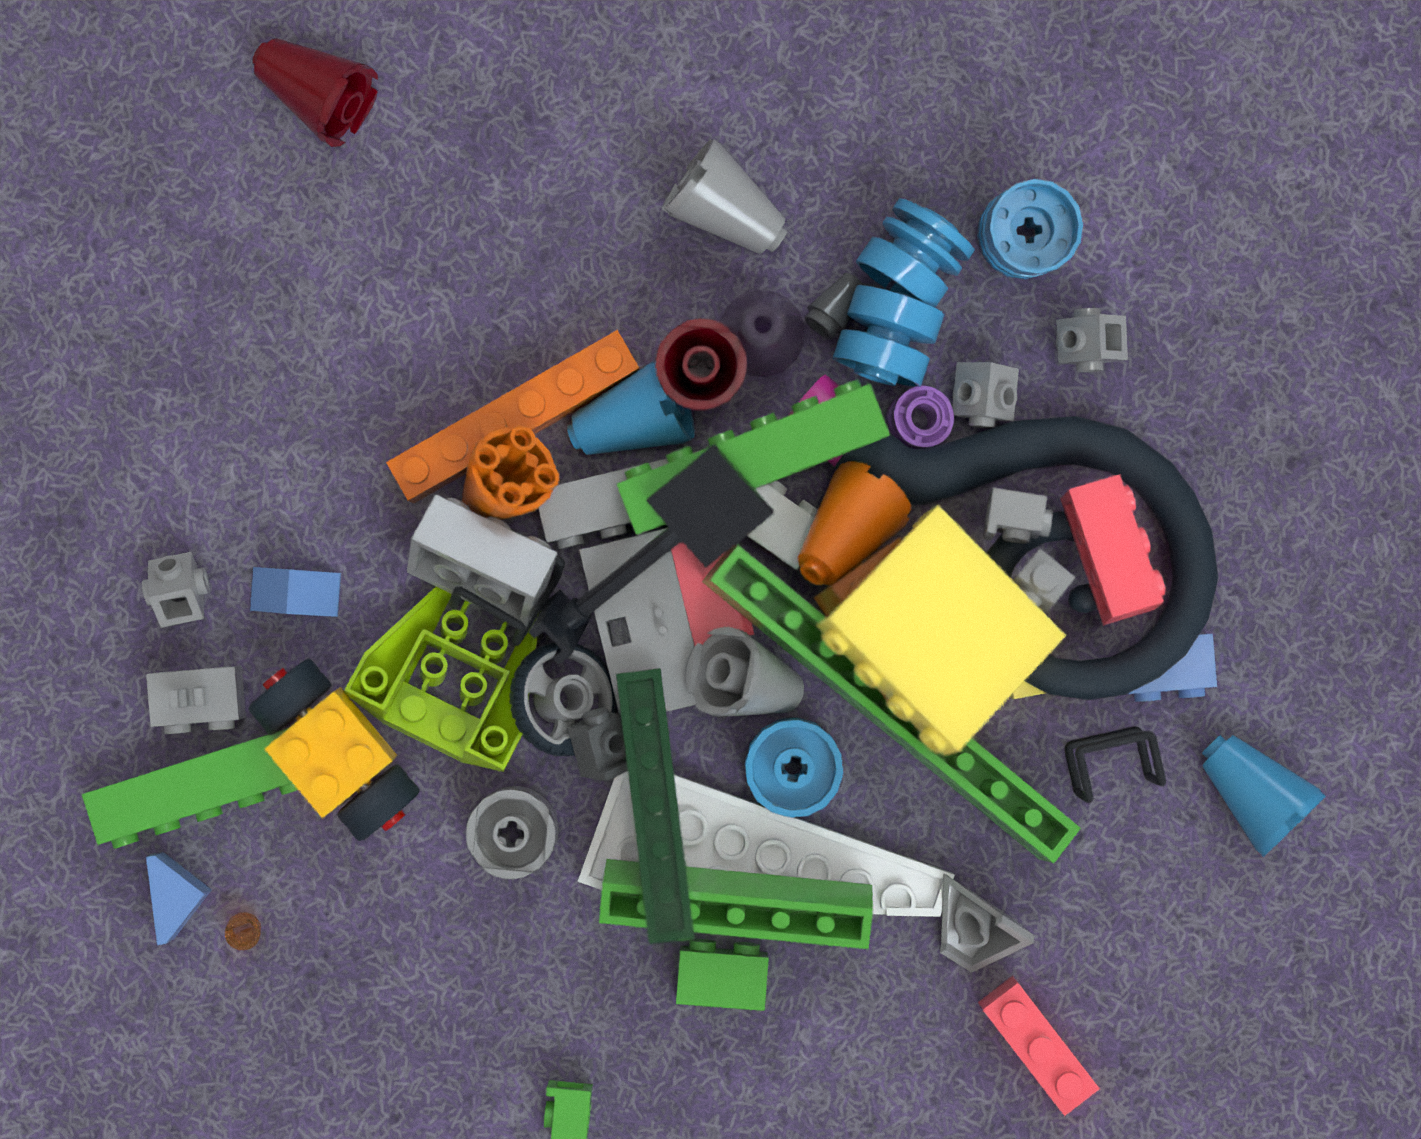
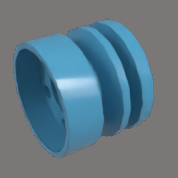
M1032 179L1013 185L988 203L979 219L977 238L981 254L993 269L1006 277L1029 279L1056 270L1072 258L1081 243L1083 221L1078 204L1067 190L1051 181ZM1025 221L1027 228L1035 230V236L1029 238L1027 243L1025 237L1017 235L1016 231L1017 228L1024 225Z
M899 198L892 211L901 221L886 216L882 223L883 227L895 240L891 243L878 237H872L857 258L856 264L871 279L886 288L891 279L894 280L895 284L890 289L891 292L916 299L936 308L948 290L946 284L936 274L937 270L958 276L962 267L953 257L962 261H968L975 249L945 218L926 207H921L909 200Z

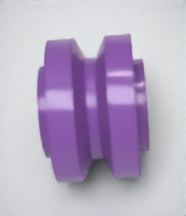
M929 386L914 387L902 393L891 402L886 412L885 423L889 433L905 446L912 449H925L940 444L948 437L954 424V412L948 398L939 390ZM913 409H919L926 415L928 423L925 430L919 429L913 424L911 418Z

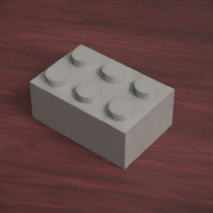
M435 495L411 539L407 573L451 594L456 586H461L519 619L527 628L549 585L558 553L551 550V547L545 541L537 537L529 536L526 538L511 531L510 527L500 519L494 517L486 519L470 511V508L458 499H445Z

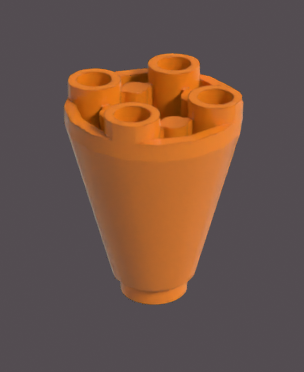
M526 426L490 431L478 441L469 458L462 502L470 508V511L486 519L494 517L503 520L537 510L550 498L553 489L559 482V473L550 451L535 437L534 432Z

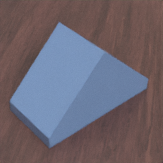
M253 567L250 611L338 617L341 573Z
M159 852L147 856L146 861L157 945H162L175 939L212 889L167 854Z

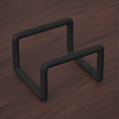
M557 555L556 566L549 585L527 628L519 619L461 586H456L453 589L449 607L456 609L462 601L460 597L465 598L516 628L512 643L518 646L523 641L559 582L565 567V561Z
M1129 727L1069 741L1065 745L1064 750L1075 796L1087 803H1091L1094 799L1084 757L1085 753L1137 742L1145 779L1163 787L1166 784V777L1156 735L1149 730L1142 731L1139 727ZM1147 739L1156 775L1152 772L1147 746L1145 740Z

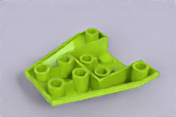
M435 587L364 653L344 693L383 724L462 763L504 772L523 734L518 730L515 724L516 720L513 719L510 709L512 708L509 697L511 681L521 661L536 649L538 636L534 639L528 631L521 644L515 646L505 668H502L496 664L500 663L506 654L508 639L504 633L508 623L503 622L500 630H489L483 635L480 645V656L457 645L463 642L466 637L468 618L465 613L472 603L465 600L460 611L451 610L443 616L440 631L441 637L433 634L452 594L439 587ZM451 623H457L462 629L452 631L447 626ZM492 642L498 643L501 649L497 651L490 650L487 644ZM429 645L440 652L429 653L422 659L420 678L423 684L420 690L408 684L426 646ZM445 654L479 670V673L470 672L466 674L461 680L459 696L463 702L461 709L426 693L429 686H438L445 680L448 667L447 660L444 657ZM431 664H436L441 668V671L432 674L426 668ZM486 673L498 679V682L479 719L465 711L468 706H476L483 701L487 689V681L483 675ZM468 684H476L480 687L481 691L470 693L465 687Z

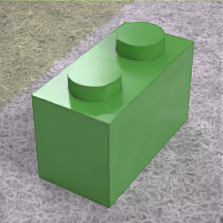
M690 940L689 946L680 947L676 1004L765 1011L768 952H760V945L755 943L735 942L732 950L716 948V941Z

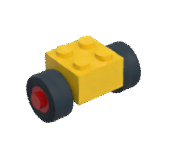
M310 658L302 661L288 673L284 668L280 669L262 684L266 691L254 700L248 709L254 718L260 722L264 730L272 735L295 717L298 721L268 745L265 750L322 819L355 791L359 794L343 806L337 813V816L358 841L366 839L380 827L386 832L406 815L402 809L418 795L420 790L398 764L393 765L372 782L371 778L391 763L397 754L354 702L344 693V690L340 687L315 708L309 707L332 686L327 677L320 672L317 665Z

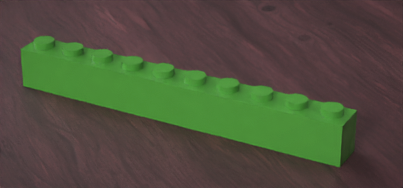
M735 545L726 551L702 582L1039 860L1055 863L1081 829L973 738L960 751L946 756L941 752L938 754L931 751L919 738L921 732L909 720L904 721L890 710L886 699L879 689L866 685L857 676L854 670L856 666L845 654L839 655L826 645L822 639L824 633L816 626L826 617L739 545Z

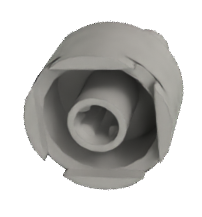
M522 786L500 788L486 796L471 813L466 828L468 849L477 863L489 874L503 879L523 878L544 865L554 851L559 834L557 816L550 802L540 793ZM511 821L517 822V829L524 831V835L519 836L515 843L509 842V834L502 833V828H506Z

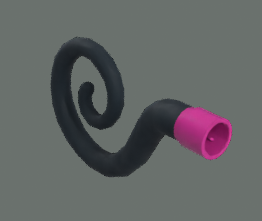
M825 374L808 390L799 402L817 396L819 403L836 397L833 389L839 387V385ZM1078 416L1019 420L925 449L909 448L890 433L889 437L828 460L836 469L848 461L867 464L871 466L867 473L878 479L884 473L904 491L911 505H924L955 496L1026 469L1070 464L1110 472L1114 476L1120 474L1122 481L1139 493L1156 515L1169 543L1173 577L1168 604L1155 626L1141 640L1112 657L1079 661L1055 658L1048 654L1024 681L1049 695L1083 700L1126 695L1158 679L1185 657L1209 620L1219 578L1212 529L1195 492L1173 463L1128 429ZM1065 511L1053 512L1048 537L1038 536L1037 539L1030 538L1029 543L1022 544L1003 540L1002 533L986 554L1011 579L1014 567L1028 551L1047 542L1075 541ZM1089 583L1078 585L1070 591L1068 602L1071 608L1077 612L1088 613L1098 609Z

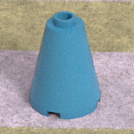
M653 360L573 413L571 418L572 424L567 426V431L576 450L581 448L586 455L684 444L695 436L692 413L689 408L677 404L664 392L657 378L656 360Z
M1221 735L1218 736L1202 752L1207 758L1202 765L1203 769L1255 850L1263 857L1326 797L1318 787L1234 735L1227 741Z

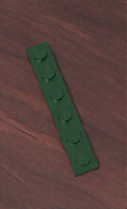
M661 668L618 673L616 678L649 945L693 940L695 937Z

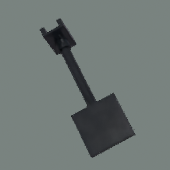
M715 443L647 498V503L668 525L667 529L581 598H573L570 601L559 590L546 601L529 633L535 639L545 631L559 646L553 657L558 665L572 655L591 619V613L676 545L684 543L699 561L707 567L774 514L775 511Z

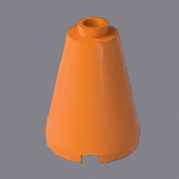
M853 461L843 463L837 468L830 480L797 558L801 567V574L815 585L834 584L902 530L910 519L907 515L912 510L911 504L904 491L884 473L880 479L867 473L871 467L867 464Z

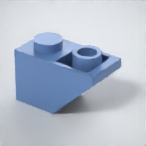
M1199 634L1185 657L1158 679L1128 694H1134L1135 702L1161 700L1162 691L1178 690L1179 698L1205 696V688L1217 687L1213 634Z

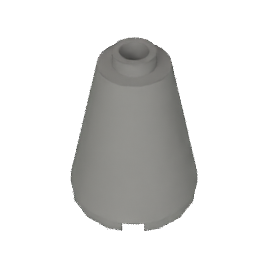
M710 139L685 168L687 172L679 184H674L662 205V210L668 213L669 216L755 253L761 254L766 249L773 252L787 234V230L783 228L786 220L785 217L725 147L715 139Z
M729 626L715 628L708 633L712 636L704 644L697 643L691 652L686 666V687L688 693L693 694L697 702L694 705L700 711L716 717L788 713L793 711L802 700L804 683L801 676L742 630Z

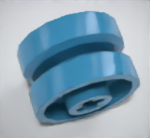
M799 717L778 719L763 727L750 742L745 758L747 784L755 799L770 812L789 818L809 816L826 807L838 792L843 776L842 756L832 736L817 723ZM793 757L798 758L800 764H802L801 770L796 774L788 773L784 766L790 763Z

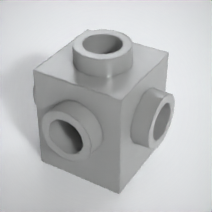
M1082 308L1074 310L1073 318L1056 320L1058 364L1076 365L1077 372L1103 371V363L1128 360L1126 316L1101 314L1100 308Z
M957 362L952 395L954 416L969 418L968 426L988 429L995 428L996 421H1014L1019 369L991 362Z
M192 552L149 560L148 579L142 581V590L146 604L152 606L160 627L163 628L204 619V594L210 593V583L206 569L204 567H197Z

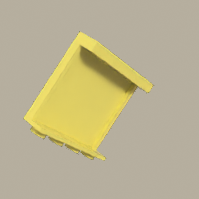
M937 505L924 513L913 525L914 528L827 618L821 620L816 626L824 633L822 639L826 645L839 655L845 654L856 666L854 670L857 676L866 685L872 688L877 687L889 699L887 705L890 710L904 721L909 720L921 732L919 738L931 751L938 754L941 752L946 756L962 749L1066 635Z

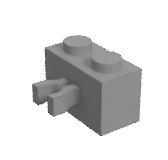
M242 666L146 674L150 727L164 726V734L191 732L192 723L208 722V730L235 728L234 720L246 718Z

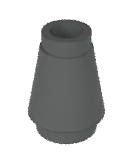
M844 273L840 279L807 307L809 313L804 318L806 323L819 335L832 340L836 334H840L841 330L845 329L850 319L847 312L856 286L864 284L852 274Z

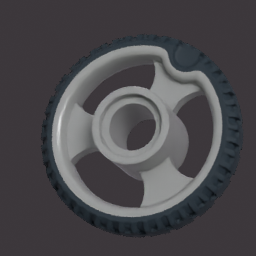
M555 642L549 643L530 652L517 667L510 686L511 693L509 697L510 704L512 705L510 709L513 719L516 720L515 724L518 730L523 733L522 736L529 743H532V746L553 756H575L567 727L575 724V719L582 718L584 713L590 711L593 705V694L598 695V708H608L609 712H617V708H615L617 702L608 667L604 666L605 663L599 656H596L593 651L586 647L584 648L582 645L577 644L572 655L568 657V659L574 660L583 666L580 676L567 675L555 679L548 677L543 669V663L552 659L559 648ZM561 690H563L567 695V708H564L561 704ZM528 693H535L534 704L540 717L547 722L554 723L550 736L541 730L535 722L529 707Z

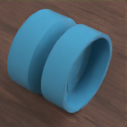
M857 285L847 315L854 321L868 327L867 332L841 330L832 359L854 369L855 374L875 382L890 386L900 384L910 387H921L930 358L910 347L909 343L910 341L924 344L936 343L944 313L926 303L895 292L871 286Z

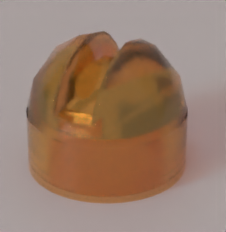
M249 912L235 914L229 919L225 928L227 943L237 950L253 948L260 939L262 931L260 921ZM247 923L253 925L252 928H246L241 932L234 933L233 928Z

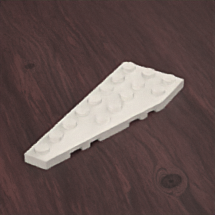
M628 771L615 777L578 879V882L602 890L606 859L639 862ZM674 774L684 858L687 867L872 884L873 914L940 917L943 903L944 874L954 879V873L797 817L789 818L772 813L763 805Z

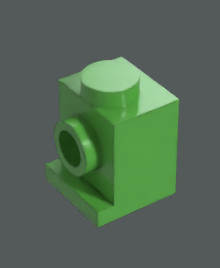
M549 1080L546 1096L555 1097L554 1101H546L544 1128H552L551 1139H588L593 1084Z

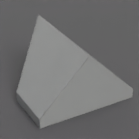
M944 874L941 954L972 973L1034 943L1035 935L1017 921Z

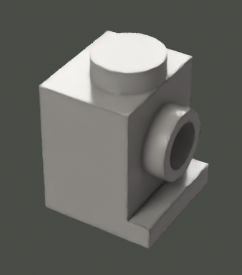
M993 488L988 496L982 539L992 540L996 533H1003L1002 539L1005 541L1026 544L1029 543L1030 538L1037 539L1038 536L1048 537L1052 524L1053 510L1045 509L1047 496Z
M1039 549L1013 582L1045 614L1076 577Z

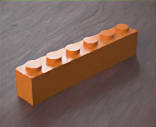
M616 330L386 463L409 502L416 503L465 475L469 458L475 445L490 431L526 426L536 434L587 405L640 370L619 331Z

